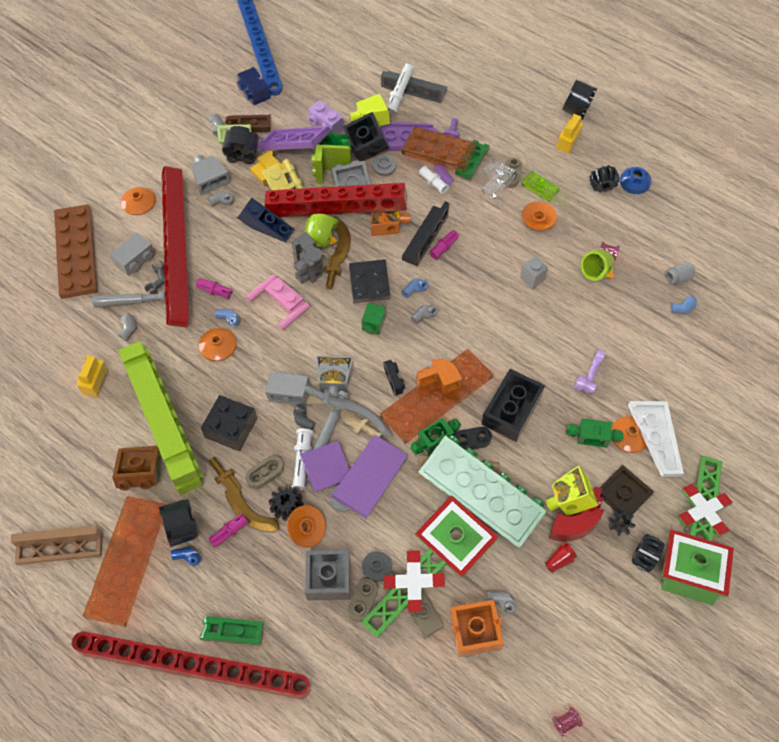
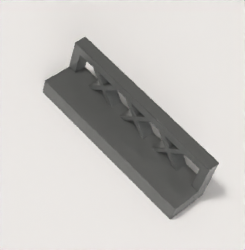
M383 71L381 74V87L394 91L401 74ZM410 77L404 93L442 103L447 92V86Z

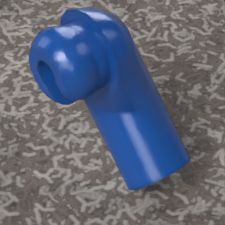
M191 547L171 550L172 560L184 559L191 566H196L201 561L200 554Z

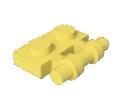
M289 159L282 161L285 166L283 169L277 163L262 171L271 190L292 189L294 187L296 189L303 188L301 185L302 181L300 178L298 179L294 171L295 167L290 163ZM285 174H289L292 180L291 183H288Z

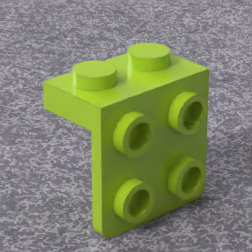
M316 145L315 155L312 154V165H315L313 166V176H316V183L323 184L324 171H331V168L338 164H343V166L350 164L351 149L349 146Z

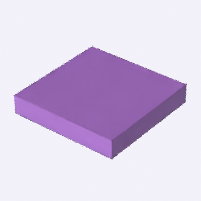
M338 441L300 454L314 493L340 484L350 470Z

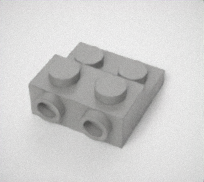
M355 160L348 165L338 164L331 168L334 187L371 185L365 161Z

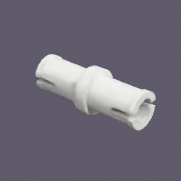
M423 166L420 169L419 174L428 181L431 187L434 186L441 194H445L449 190V185L442 181L437 173L434 174L427 166Z

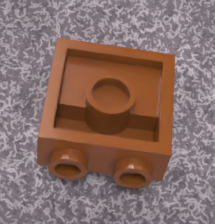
M158 446L118 448L112 476L115 488L127 491L130 487L149 489L151 486H157L160 455Z

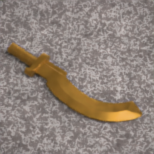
M337 216L333 218L339 221L338 227L335 229L338 235V244L334 254L329 256L328 266L324 267V273L328 274L326 289L329 290L333 288L335 275L341 276L342 271L338 268L339 263H342L346 258L351 240L348 227Z
M212 457L209 463L219 475L214 480L217 484L223 483L226 487L225 495L234 513L237 516L242 513L249 523L247 525L254 529L278 531L277 519L263 517L252 511L241 495V486L233 477L235 474L233 470L225 471L218 460Z

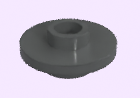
M372 552L364 558L362 570L368 579L382 581L383 575H390L392 563L385 553Z

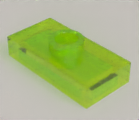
M531 171L522 180L521 184L548 202L553 199L560 187L534 171Z

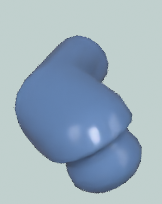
M421 279L412 280L401 293L408 298L413 292L425 291L428 288V282Z
M688 296L682 304L672 303L671 312L690 313L697 305L696 298Z
M215 310V318L225 319L231 326L238 325L239 317L233 310Z

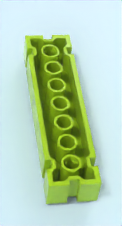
M138 341L119 349L120 357L179 495L181 496L203 486L200 480L203 478V474L147 346L143 348L141 342Z

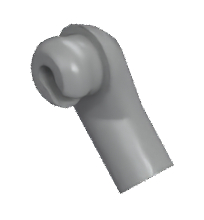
M212 114L209 117V122L212 121L211 124L215 125L212 132L213 135L218 136L217 125H224V122L218 114Z
M220 192L208 197L211 206L219 202L230 205L234 202V197L227 192Z
M423 305L411 316V320L417 324L422 318L434 317L438 313V308L432 305Z
M125 314L121 317L124 329L118 336L123 341H126L136 329L134 317L130 314Z
M487 592V601L494 600L508 614L516 611V603L508 593Z

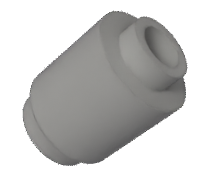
M688 262L676 265L666 271V278L670 284L677 285L694 278L695 268Z

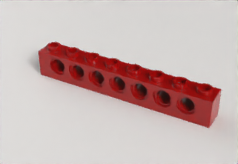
M405 183L266 190L264 205L278 217L407 210L408 196Z

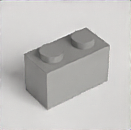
M139 233L134 234L110 253L114 265L127 276L137 271L140 266L155 255L152 244Z
M270 372L265 393L269 402L302 404L306 406L309 394L305 393L304 389L306 385L311 386L308 376L303 374L293 375L285 372Z

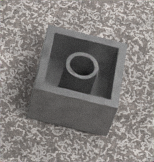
M349 550L306 551L305 595L307 600L350 599Z

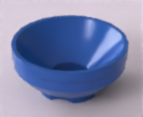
M640 167L627 168L620 177L621 187L631 194H643L651 186L650 174ZM639 172L642 174V177H635L633 173Z

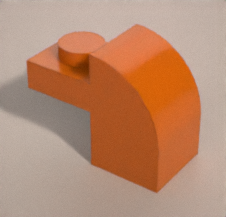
M433 359L431 368H423L417 372L416 382L419 388L437 382L444 395L460 389L462 377L456 366L450 361Z

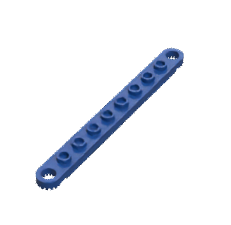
M237 0L267 93L277 96L283 91L282 83L253 0Z

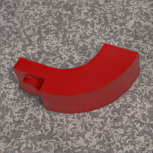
M596 486L593 488L598 506L584 510L576 516H565L558 513L548 539L567 542L578 540L588 535L596 527L604 512L603 509H600L604 498L600 496L602 489Z

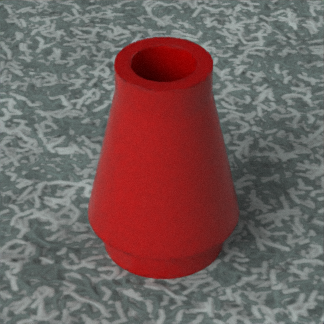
M566 543L563 546L560 545L544 564L551 573H554L573 563L577 555Z

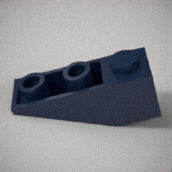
M252 197L237 217V219L251 229L285 243L295 230Z

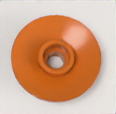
M146 187L132 188L125 192L121 198L123 210L131 215H142L149 212L156 202L154 193Z
M545 202L529 203L522 211L524 224L533 230H547L556 223L557 214L555 209Z
M214 328L203 334L199 341V350L208 360L222 361L234 353L237 345L236 338L227 329Z
M625 416L614 422L612 430L617 429L623 432V440L621 442H613L620 450L628 453H637L647 447L633 417Z
M303 505L292 511L287 521V531L291 540L296 545L304 548L313 547L324 537L326 524L322 513L317 508ZM302 523L305 525V530H304V531L302 530V527H301Z

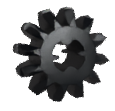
M602 165L601 168H596L589 176L590 185L594 191L599 193L613 190V187H617L620 182L619 173L615 167L610 165L606 167Z
M288 485L285 490L279 487V493L272 492L273 498L268 501L269 505H271L269 508L270 512L275 513L276 519L282 516L283 521L287 520V517L290 516L294 509L304 505V502L301 501L303 499L302 494H297L298 490L296 488L290 491V486Z
M646 534L635 549L632 558L633 565L642 571L651 572L661 558L664 543L659 538Z

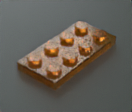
M414 126L401 150L402 154L465 171L477 143Z

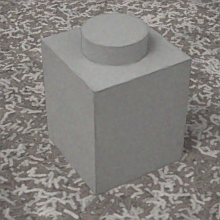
M535 256L522 266L520 278L531 289H534L546 279L548 267Z

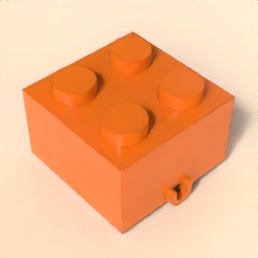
M494 600L450 608L449 615L458 657L502 649L504 645L500 628L502 627V621L497 615Z

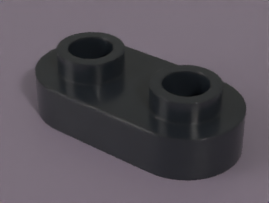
M392 360L384 361L385 374L394 396L403 394L405 384L403 379H399L397 375L399 370L396 362L393 363Z
M476 427L457 431L454 437L458 440L464 437L466 440L461 441L459 445L465 450L467 447L474 450L487 447L491 443L492 433L486 427ZM479 434H484L485 437L482 438Z

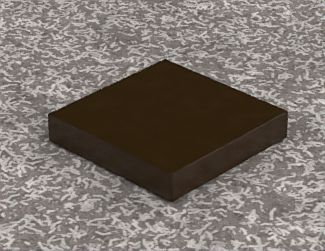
M624 465L600 487L602 489L600 496L604 497L603 501L619 514L626 510V514L629 516L633 515L654 493L652 489Z

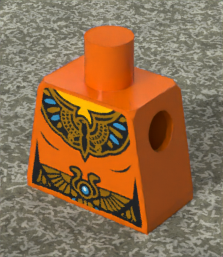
M400 211L372 212L371 236L398 234L400 224H410L411 213H400Z

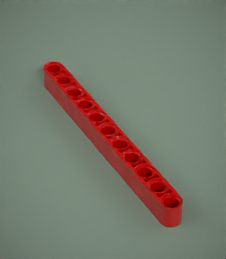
M164 165L161 179L166 325L186 328L189 310L182 169Z
M81 631L74 635L71 643L74 650L86 657L296 699H304L311 692L308 678L298 673ZM89 639L88 645L81 649L82 642ZM110 644L109 650L102 653L103 646ZM132 648L130 655L123 657L124 650ZM148 652H153V657L149 661H144V656ZM174 656V662L169 666H165L166 659ZM195 660L196 666L191 670H187L188 662ZM211 665H218L217 672L208 674V669ZM233 669H239L240 674L237 678H229V674ZM255 673L262 674L259 682H251V677ZM275 678H283L284 683L281 687L275 688L272 686ZM305 682L306 687L303 691L297 692L294 690L296 683Z

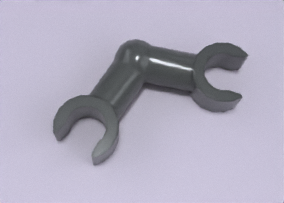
M160 261V268H155L154 264H152V268L158 274L159 279L154 283L145 285L146 292L152 289L150 294H157L158 288L165 284L164 264L162 261Z

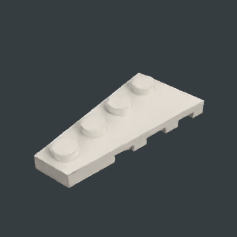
M630 401L628 407L661 477H681L684 472L668 402Z

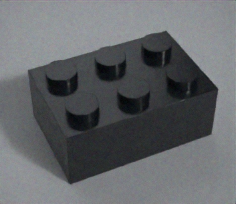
M509 369L485 410L481 425L517 442L543 395L545 385Z

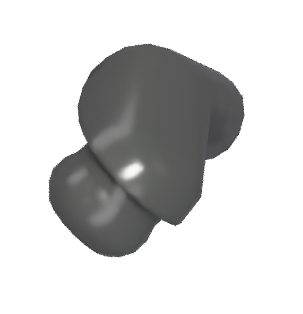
M298 404L293 412L295 423L305 429L313 430L316 423L307 419L306 407Z

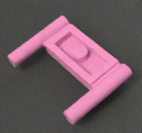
M274 274L246 296L247 300L251 302L265 291L291 313L278 324L282 330L310 307L298 293Z

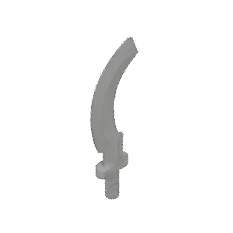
M306 385L304 392L321 399L322 405L326 406V404H329L340 410L347 409L359 413L372 421L382 435L393 436L386 422L367 407L347 399H337L329 395L330 391L327 389L321 392Z

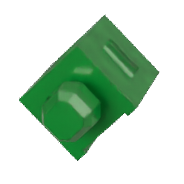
M330 132L318 143L319 145L351 147L348 134Z
M444 418L439 419L418 432V440L410 446L411 451L417 455L425 450L428 455H431L445 435L449 437L452 434L454 436V433L461 427L458 419H452L447 423ZM432 435H441V437L438 439H435L433 437L430 439Z
M582 418L579 426L577 424H568L566 427V434L568 436H578L577 444L607 448L611 440L612 442H621L623 440V432L617 429L612 430V422Z

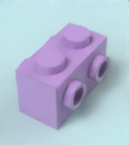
M319 100L308 109L309 123L314 127L327 126L330 132L336 133L344 131L343 116L331 109L329 105Z

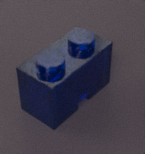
M255 67L237 74V86L240 91L243 90L247 101L250 100L255 106L271 99L269 86L264 79H259L260 74Z

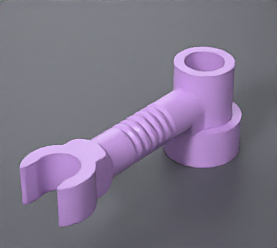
M598 349L587 377L579 374L573 387L574 389L593 394L597 385L593 381L605 351Z

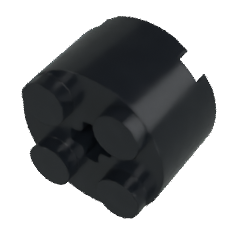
M576 80L562 110L572 115L581 116V119H583L587 112L585 108L588 109L593 100L590 97H594L598 88Z
M233 126L229 131L227 129L222 147V152L227 157L226 160L230 163L240 161L245 164H252L256 157L259 142L258 135L255 132L254 134L249 132L250 129L243 126Z
M188 499L159 506L160 516H162V523L170 547L195 540L198 537L196 521L192 518V510Z

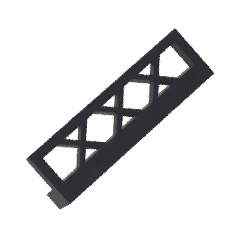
M445 201L441 208L433 205L403 253V261L418 267L449 216V202Z

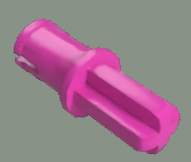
M453 230L443 239H439L438 244L429 251L431 257L437 260L445 251H448L450 246L459 238V234Z
M199 278L196 282L197 288L228 300L231 295L227 293L232 294L233 292L232 288L222 286L217 281L211 282Z
M240 513L227 524L224 523V527L210 536L209 541L214 547H217L229 537H234L236 532L249 523Z

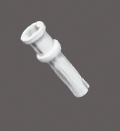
M406 63L394 91L389 94L390 99L386 106L392 114L398 113V106L404 99V90L414 70V67Z
M302 428L296 430L298 437L297 445L294 446V451L297 454L292 488L297 490H305L306 470L300 454L312 450L311 437L314 436L312 430Z

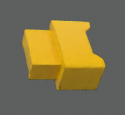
M573 114L572 119H569L559 135L556 147L558 150L568 154L571 152L574 144L581 136L583 123L580 122L581 116Z
M270 150L257 158L258 163L250 167V171L265 186L268 183L262 171L277 163L281 169L285 168V166L273 157V151Z
M86 355L81 373L77 375L79 379L76 385L83 395L98 397L102 381L109 370L103 360Z

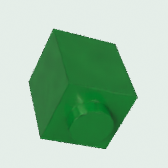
M368 303L361 320L362 331L368 334L380 335L386 318V307Z

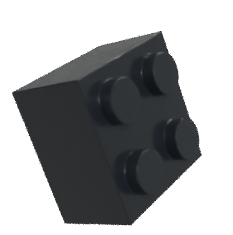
M373 111L343 126L344 132L348 134V139L351 142V149L360 162L390 148Z
M386 259L349 263L353 303L387 300L390 298Z
M219 395L201 426L204 437L240 452L257 421L255 408Z

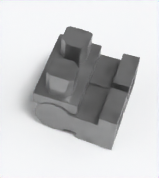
M305 232L291 241L295 261L294 268L297 271L295 277L301 284L308 280L314 283L316 279L323 275L322 252L316 248L315 241Z

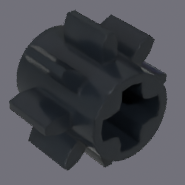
M626 510L620 514L614 511L616 518H609L608 520L613 523L610 531L615 529L618 532V536L622 532L629 535L630 530L628 528L635 527V524L631 523L634 515H627ZM620 519L624 520V527L620 526Z

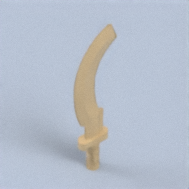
M312 395L308 396L307 404H321V399ZM326 404L327 407L333 410L334 406ZM340 410L339 415L343 418V423L354 428V433L359 435L363 431L372 437L376 435L382 438L383 435L379 431L367 425L371 422L369 419L361 420L351 410Z

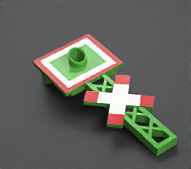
M702 456L699 462L696 487L692 483L682 488V492L692 503L693 508L677 517L685 528L690 526V532L685 534L672 529L669 530L661 578L664 580L661 590L713 605L719 596L729 597L734 552L733 547L712 541L713 532L719 538L730 531L716 512L732 505L733 502L726 493L718 496L722 461ZM705 465L715 467V471L710 473ZM708 481L713 488L707 490L703 483ZM704 519L707 524L702 525L700 520ZM701 533V535H702L705 539L696 537L695 535ZM695 558L701 559L703 563L698 562Z
M452 495L415 533L430 548L420 559V550L407 551V574L383 575L384 590H392L362 621V624L377 638L382 635L407 606L408 613H422L421 591L424 588H445V573L439 572L446 564L463 578L499 539L495 533ZM453 531H460L463 534L459 540H453L450 537ZM433 553L442 559L439 564H431ZM421 569H428V574H421ZM401 589H408V595L401 596ZM398 600V609L386 612V604L389 601ZM383 616V625L376 631L369 622L374 617Z

